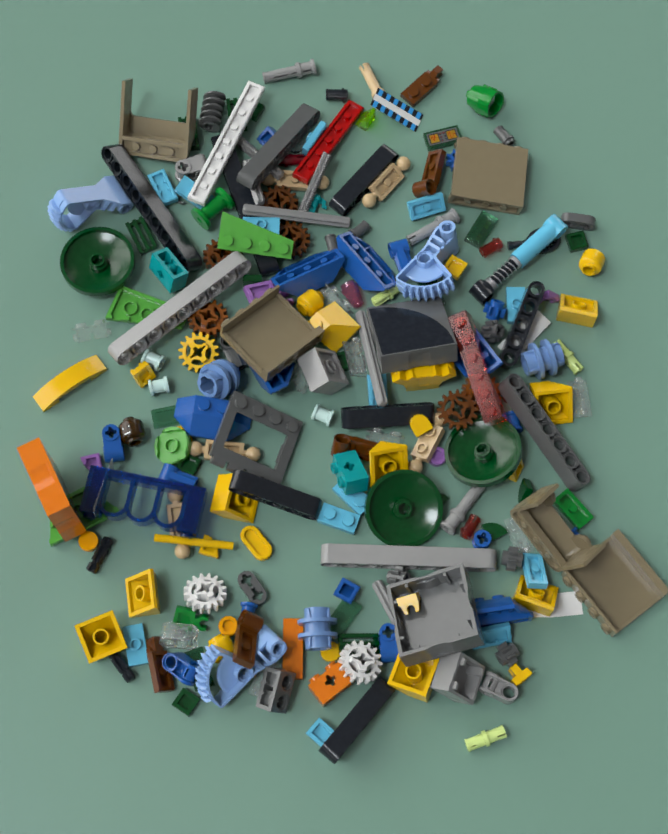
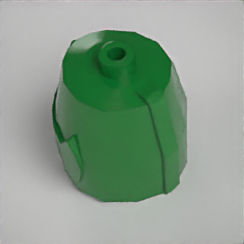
M485 84L483 86L474 85L466 93L467 105L473 108L476 113L491 118L495 116L504 105L503 93ZM495 96L494 102H493L492 106H491L490 109H489L490 103H491L493 97Z

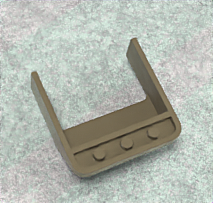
M133 79L123 80L119 144H122L129 155L173 162L188 158L195 137L198 88L194 87L188 90L186 123L133 115L131 112Z

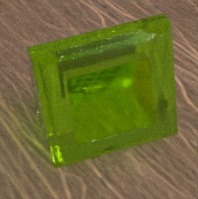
M371 108L363 112L355 125L364 131L368 130L375 120L376 109Z

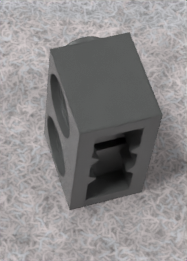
M266 666L255 707L269 712L286 714L296 673L282 668Z

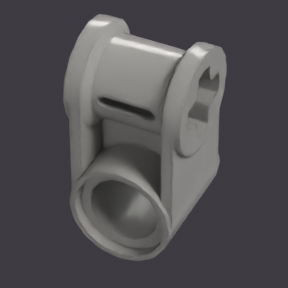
M197 154L193 157L177 161L175 164L176 180L180 182L184 175L193 180L197 179L207 161L205 155Z
M486 671V677L482 685L479 686L478 691L504 704L514 703L518 696L516 685L493 672ZM505 689L512 690L514 697L506 698L503 691Z

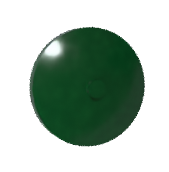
M91 227L76 233L68 240L61 252L60 268L65 281L75 291L87 296H104L116 292L129 281L135 268V254L131 243L122 233L108 227Z
M480 415L477 417V420L472 419L473 426L467 424V430L460 427L459 432H457L456 428H454L446 441L444 455L450 472L460 482L472 487H489L503 482L517 469L522 458V443L517 430L505 419L492 415Z
M400 469L382 475L373 483L365 499L364 513L368 527L380 541L394 546H419L429 540L440 526L443 516V501L438 488L428 477L417 471Z

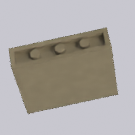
M457 137L454 145L455 158L448 203L519 215L524 203L528 149L520 146H508L503 143H490L486 140Z
M279 285L267 289L263 296L253 299L245 309H239L231 319L227 318L224 320L220 330V336L265 382L269 381L322 341L324 330L320 326L314 328L279 293Z
M619 529L602 542L606 547L586 567L566 570L561 574L564 584L575 591L577 600L587 606L590 616L593 619H597L601 624L600 627L603 632L611 637L668 594V587Z

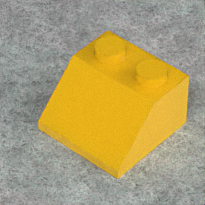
M233 473L219 474L210 512L223 518L253 523L258 501L228 490Z
M398 654L387 684L407 696L428 703L432 692L430 686L439 658L406 667Z

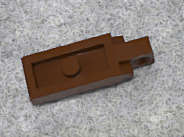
M437 65L432 71L427 70L401 93L400 97L412 107H415L437 87L440 82L439 78L443 75V69Z
M153 636L146 640V653L154 693L172 692L175 689L172 674L166 671L162 665V659L168 652L164 651V648L161 646L160 636Z

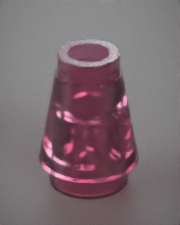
M354 280L347 281L340 286L342 289L341 293L354 309L364 304L358 284Z

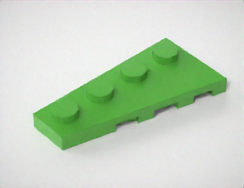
M222 211L217 249L285 259L292 258L293 240Z
M123 286L117 291L105 318L110 321L138 324L166 302ZM184 320L174 329H183L186 320Z

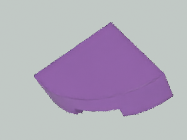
M547 290L544 292L540 303L549 300L550 303L560 301L559 295Z
M100 453L80 457L83 465L89 471L104 473Z

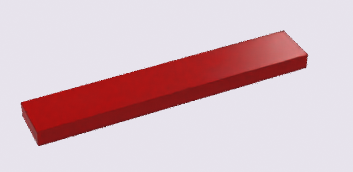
M348 100L294 170L292 177L308 185L322 153L332 154L363 113L364 107Z

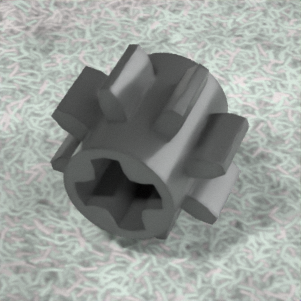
M498 320L485 321V325L481 328V335L484 339H487V343L500 342V338L504 335V327L502 324H498Z
M509 546L508 551L503 550L501 565L506 566L505 570L515 572L516 567L521 568L523 553L518 552V547Z
M395 566L394 570L388 571L386 581L388 584L410 579L411 574L408 572V569L402 566Z
M505 641L496 647L498 652L495 653V656L502 666L507 664L510 668L518 662L517 657L520 656V653L513 643L507 644Z

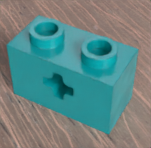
M166 247L152 253L149 268L168 292L172 293L184 288L189 272L169 248Z
M356 450L333 454V463L330 464L331 472L336 475L338 486L343 489L345 495L367 491L369 476Z

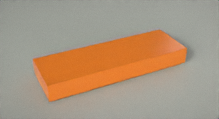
M283 618V641L287 645V650L283 655L282 669L296 673L295 680H303V640H298V634L303 633V626L297 625V620H299L297 618Z

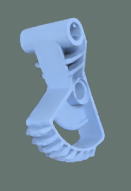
M111 175L104 176L95 185L58 190L53 199L49 201L47 211L50 220L57 228L65 232H72L77 230L96 210L105 211L107 209L112 212L117 208L120 214L129 212L134 205L116 177ZM67 208L69 213L67 215H63L65 209Z
M446 220L440 223L433 231L424 248L396 275V286L404 298L409 296L411 301L414 298H417L418 301L424 298L427 302L428 298L434 300L437 296L442 298V294L448 295L449 290L454 292L455 285L452 274L442 264L452 254L455 256L459 252L456 226L453 221ZM440 277L444 279L438 283L425 286L406 283L409 279L420 283L432 282Z
M263 625L257 634L255 665L251 669L233 662V653L214 644L205 646L207 651L201 653L202 659L197 660L200 666L195 668L197 674L194 675L197 680L195 684L201 699L206 703L212 701L220 708L225 707L259 671L265 669L266 666L274 664L284 655L287 650L286 643L267 625ZM218 656H222L223 658L218 665L216 675L221 690L213 697L209 686L210 672Z

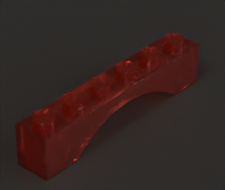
M464 310L449 316L448 320L484 424L493 426L508 420L487 370L471 314Z

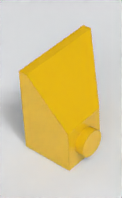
M336 301L317 311L308 321L314 328L320 326L324 330L321 342L336 353L361 328Z
M551 381L530 383V391L554 425L573 422L572 386Z

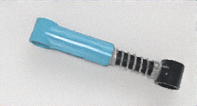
M556 214L551 215L541 228L511 253L508 262L505 261V265H501V268H498L497 271H494L493 275H490L485 280H478L470 288L469 293L481 305H484L494 296V290L498 288V285L502 284L503 280L506 281L505 278H509L513 271H517V269L527 265L554 239L560 238L568 229V226Z

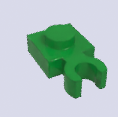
M177 605L172 626L190 631L192 626H196L198 630L206 631L207 625L201 624L200 621H208L209 615L200 614L198 616L195 615L196 611H192V608Z

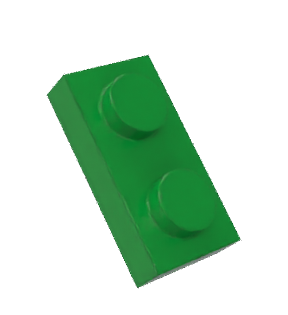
M568 488L556 497L555 506L574 527L578 528V531L594 518Z

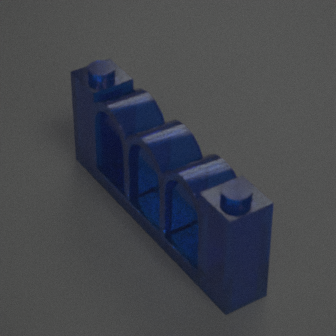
M91 465L79 511L84 515V518L90 520L102 518L103 514L112 521H120L128 516L138 526H148L155 521L156 525L163 531H177L180 537L192 539V537H198L208 492L203 487ZM111 481L130 485L124 508L116 513H110L105 509ZM137 486L157 490L153 509L145 518H136L132 515V506ZM99 491H100V495H99V498H98V501H97V505H96V508H95V511H94L93 507H94V505H95L96 499H97L98 494H99ZM164 492L184 496L180 515L171 524H164L158 519Z

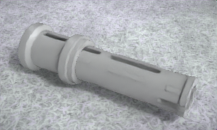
M310 59V61L304 63L296 62L294 66L262 72L264 84L295 76L302 78V76L312 73L316 75L317 72L314 59Z
M449 209V212L446 214L438 215L435 221L407 235L406 239L408 243L411 242L410 246H414L416 243L431 236L433 231L443 221L450 220L457 224L460 223V218L455 209Z
M471 487L458 506L449 511L450 515L445 521L440 523V527L450 535L455 534V529L460 522H464L466 513L485 490V487Z

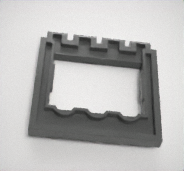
M233 391L209 455L212 456L210 463L220 468H224L225 463H227L226 470L231 473L234 470H242L281 484L303 422L237 391ZM236 413L243 414L286 435L284 443L278 452L274 470L224 447Z

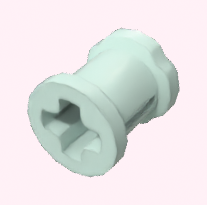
M147 348L143 353L141 363L146 361L156 371H159L164 365L166 357L164 355L160 356L152 352V349Z
M164 376L163 379L148 380L151 396L165 391L170 393L167 376Z
M316 404L311 420H319L326 423V426L329 427L335 411H329L320 407V404Z

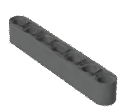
M303 103L240 170L237 182L251 190L257 189L317 123L320 111Z
M510 374L499 384L500 393L566 487L572 492L580 490L590 482L588 471L518 374Z

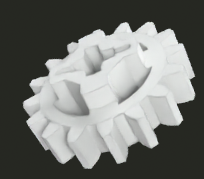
M200 573L199 578L192 576V581L187 580V586H184L186 606H192V611L199 609L200 614L204 610H207L208 614L211 613V609L218 611V605L223 607L224 600L227 599V587L224 586L223 580L218 581L217 575L211 578L210 573L206 577Z
M354 640L350 645L347 644L344 650L340 652L339 655L341 657L338 663L342 664V666L339 668V671H345L343 677L349 676L350 683L357 680V685H360L362 682L367 685L380 674L381 670L379 668L383 663L378 660L381 658V655L375 654L377 648L371 649V643L364 645L363 640H361L357 645Z

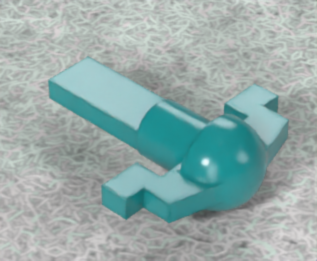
M314 195L315 197L312 199L313 201L308 212L315 213L319 203L322 204L321 208L326 210V201L320 195Z

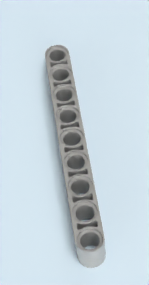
M239 251L232 252L111 343L108 347V353L119 365L128 364L247 274L251 269V262Z
M332 543L321 545L320 565L325 567L395 569V566H402L408 570H440L463 563L466 570L470 572H494L497 570V551L495 549Z

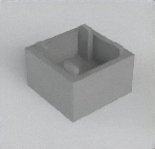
M314 347L297 358L299 367H301L311 392L333 395L349 385L335 351Z
M462 652L440 657L430 688L454 702L473 705L485 666Z

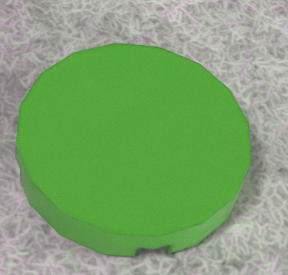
M168 427L161 431L162 433L155 440V455L163 463L171 465L182 463L187 459L191 451L192 443L190 436L179 427Z

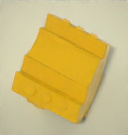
M454 362L391 372L393 383L403 385L406 391L439 388L443 381L456 377Z

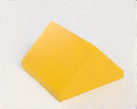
M561 293L556 320L592 328L598 316L597 301Z
M380 441L369 451L370 487L378 478L388 472L400 469L408 470L407 445Z
M148 569L126 578L129 618L160 614L157 580L154 570Z
M521 575L513 599L528 610L550 616L555 607L559 587L548 584L547 589L527 588L525 576Z
M113 610L75 625L89 664L128 648Z

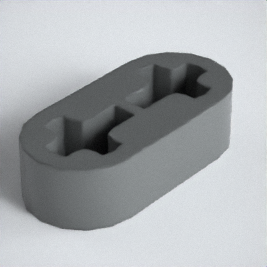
M571 212L561 215V220L568 228L585 231L595 228L596 218L591 215Z
M241 572L238 576L239 587L250 602L256 603L258 606L263 605L267 600L266 591L252 572ZM244 576L246 578L251 577L250 583L252 587H249L247 583L242 584ZM254 589L258 594H263L261 601L258 599L253 600L254 593L252 591Z

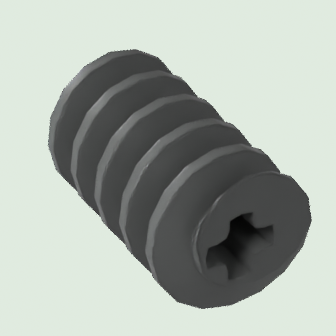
M208 91L204 94L200 119L198 121L199 126L203 130L208 132H218L222 123L220 119L223 118L222 113L224 112L223 107L226 100L224 93Z

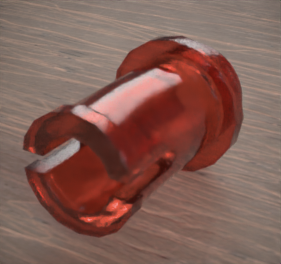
M493 238L491 242L479 247V252L483 258H486L496 251H501L503 243L499 238Z
M470 514L464 527L460 528V536L466 540L474 537V532L481 522L478 516L474 523L472 522L476 516L475 514Z

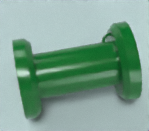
M221 187L215 189L216 197L206 204L205 207L202 209L193 208L191 210L193 218L205 230L211 228L210 220L224 208L232 210L235 207L233 199Z

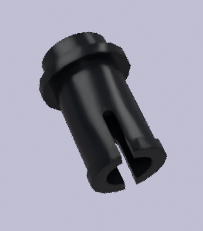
M326 89V101L342 100L344 102V100H348V89Z

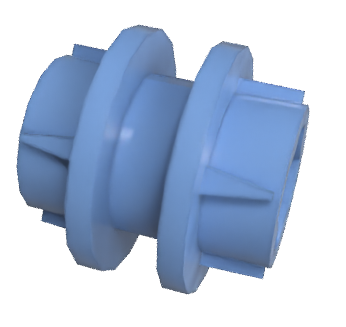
M547 339L540 341L539 348L535 343H529L527 351L520 353L521 365L527 376L535 374L539 380L544 379L545 371L551 376L556 375L558 367L565 364L560 344L558 342L550 344Z
M217 359L204 365L200 369L197 380L199 391L206 397L224 399L228 395H232V392L236 391L239 386V368L225 359Z
M329 607L305 608L304 618L297 620V625L305 627V632L298 634V640H304L305 650H330L331 640L338 638V633L332 632L330 629L331 625L337 624V618L331 617Z

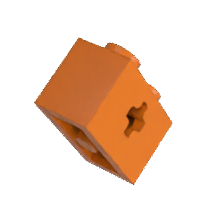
M332 661L325 667L326 671L323 674H316L309 680L308 689L322 707L326 706L355 682L354 680L350 683L349 676L343 677L345 671H339L342 664ZM327 678H329L330 680L335 679L334 686H332L331 684L326 685Z

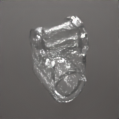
M164 622L162 624L159 644L165 648L193 650L199 644L198 628L192 624Z

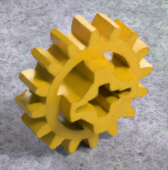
M192 332V338L185 336L187 341H181L180 344L183 345V348L178 349L179 352H182L179 359L185 360L182 365L188 364L189 371L195 368V373H198L199 369L204 365L216 360L214 359L215 356H220L219 353L215 352L219 346L213 345L216 340H209V334L203 337V332H199L198 336H196L195 332ZM195 340H204L206 342L199 345ZM189 346L191 349L190 354L187 357V348ZM196 348H204L201 352L202 356H195V354L197 353L195 350ZM211 348V357L209 359L207 357L208 350ZM200 360L203 364L195 365L192 362Z

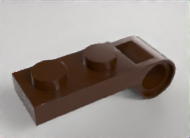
M443 149L428 152L422 180L415 182L412 186V192L416 198L436 193L446 156V151Z
M336 434L331 448V455L333 457V454L356 450L360 459L369 461V451L378 443L346 434Z
M246 609L241 612L237 621L232 661L251 669L255 665L257 634L263 626L264 618Z

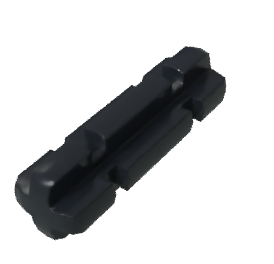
M104 536L101 540V546L97 547L91 558L92 562H89L86 567L89 572L96 574L100 568L99 564H102L108 553V548H111L113 540L109 537Z
M119 652L109 655L108 657L112 659L111 662L120 674H123L124 680L127 683L132 681L135 675L132 670H129V666L122 656L118 655Z

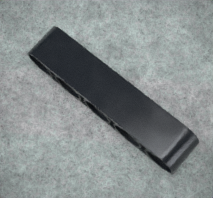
M381 145L332 197L329 207L341 216H346L362 197L369 192L368 187L390 163L397 161L399 154L387 145Z
M533 281L525 289L499 354V358L503 362L500 367L503 369H510L518 361L545 292V287L540 281ZM531 288H536L539 294L534 295L531 292ZM524 305H530L532 312H527L524 309ZM522 321L525 324V329H520L517 322ZM511 338L517 339L519 345H512ZM504 355L510 356L512 363H506Z
M434 403L386 404L384 407L378 405L341 408V426L343 429L410 425L411 418L416 414L425 415L430 423L433 424L435 423Z
M242 470L233 471L228 488L233 493L309 520L318 519L322 504L320 498Z
M382 676L374 682L318 750L333 764L341 758L395 692L396 689L388 685V681Z

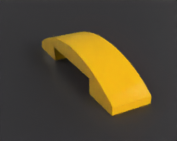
M97 355L86 358L50 380L33 398L42 411L45 412L59 403L61 397L88 379H95L107 371V368Z

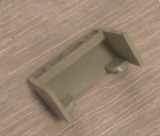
M555 483L540 488L511 509L510 515L553 570L561 572L586 567L606 546L604 543L592 545L586 535H574L552 506L556 502L554 491L559 487V484Z

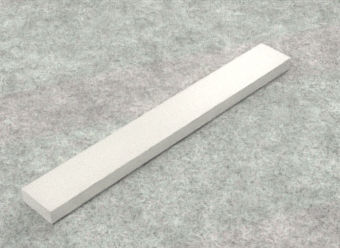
M251 81L247 82L187 197L189 201L205 207L265 91L264 86Z

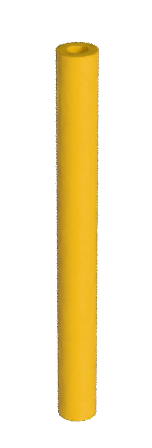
M154 534V542L233 550L234 542Z

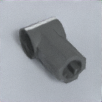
M220 337L221 350L224 352L227 361L235 364L239 371L247 367L246 361L231 346H225L224 343L226 341Z

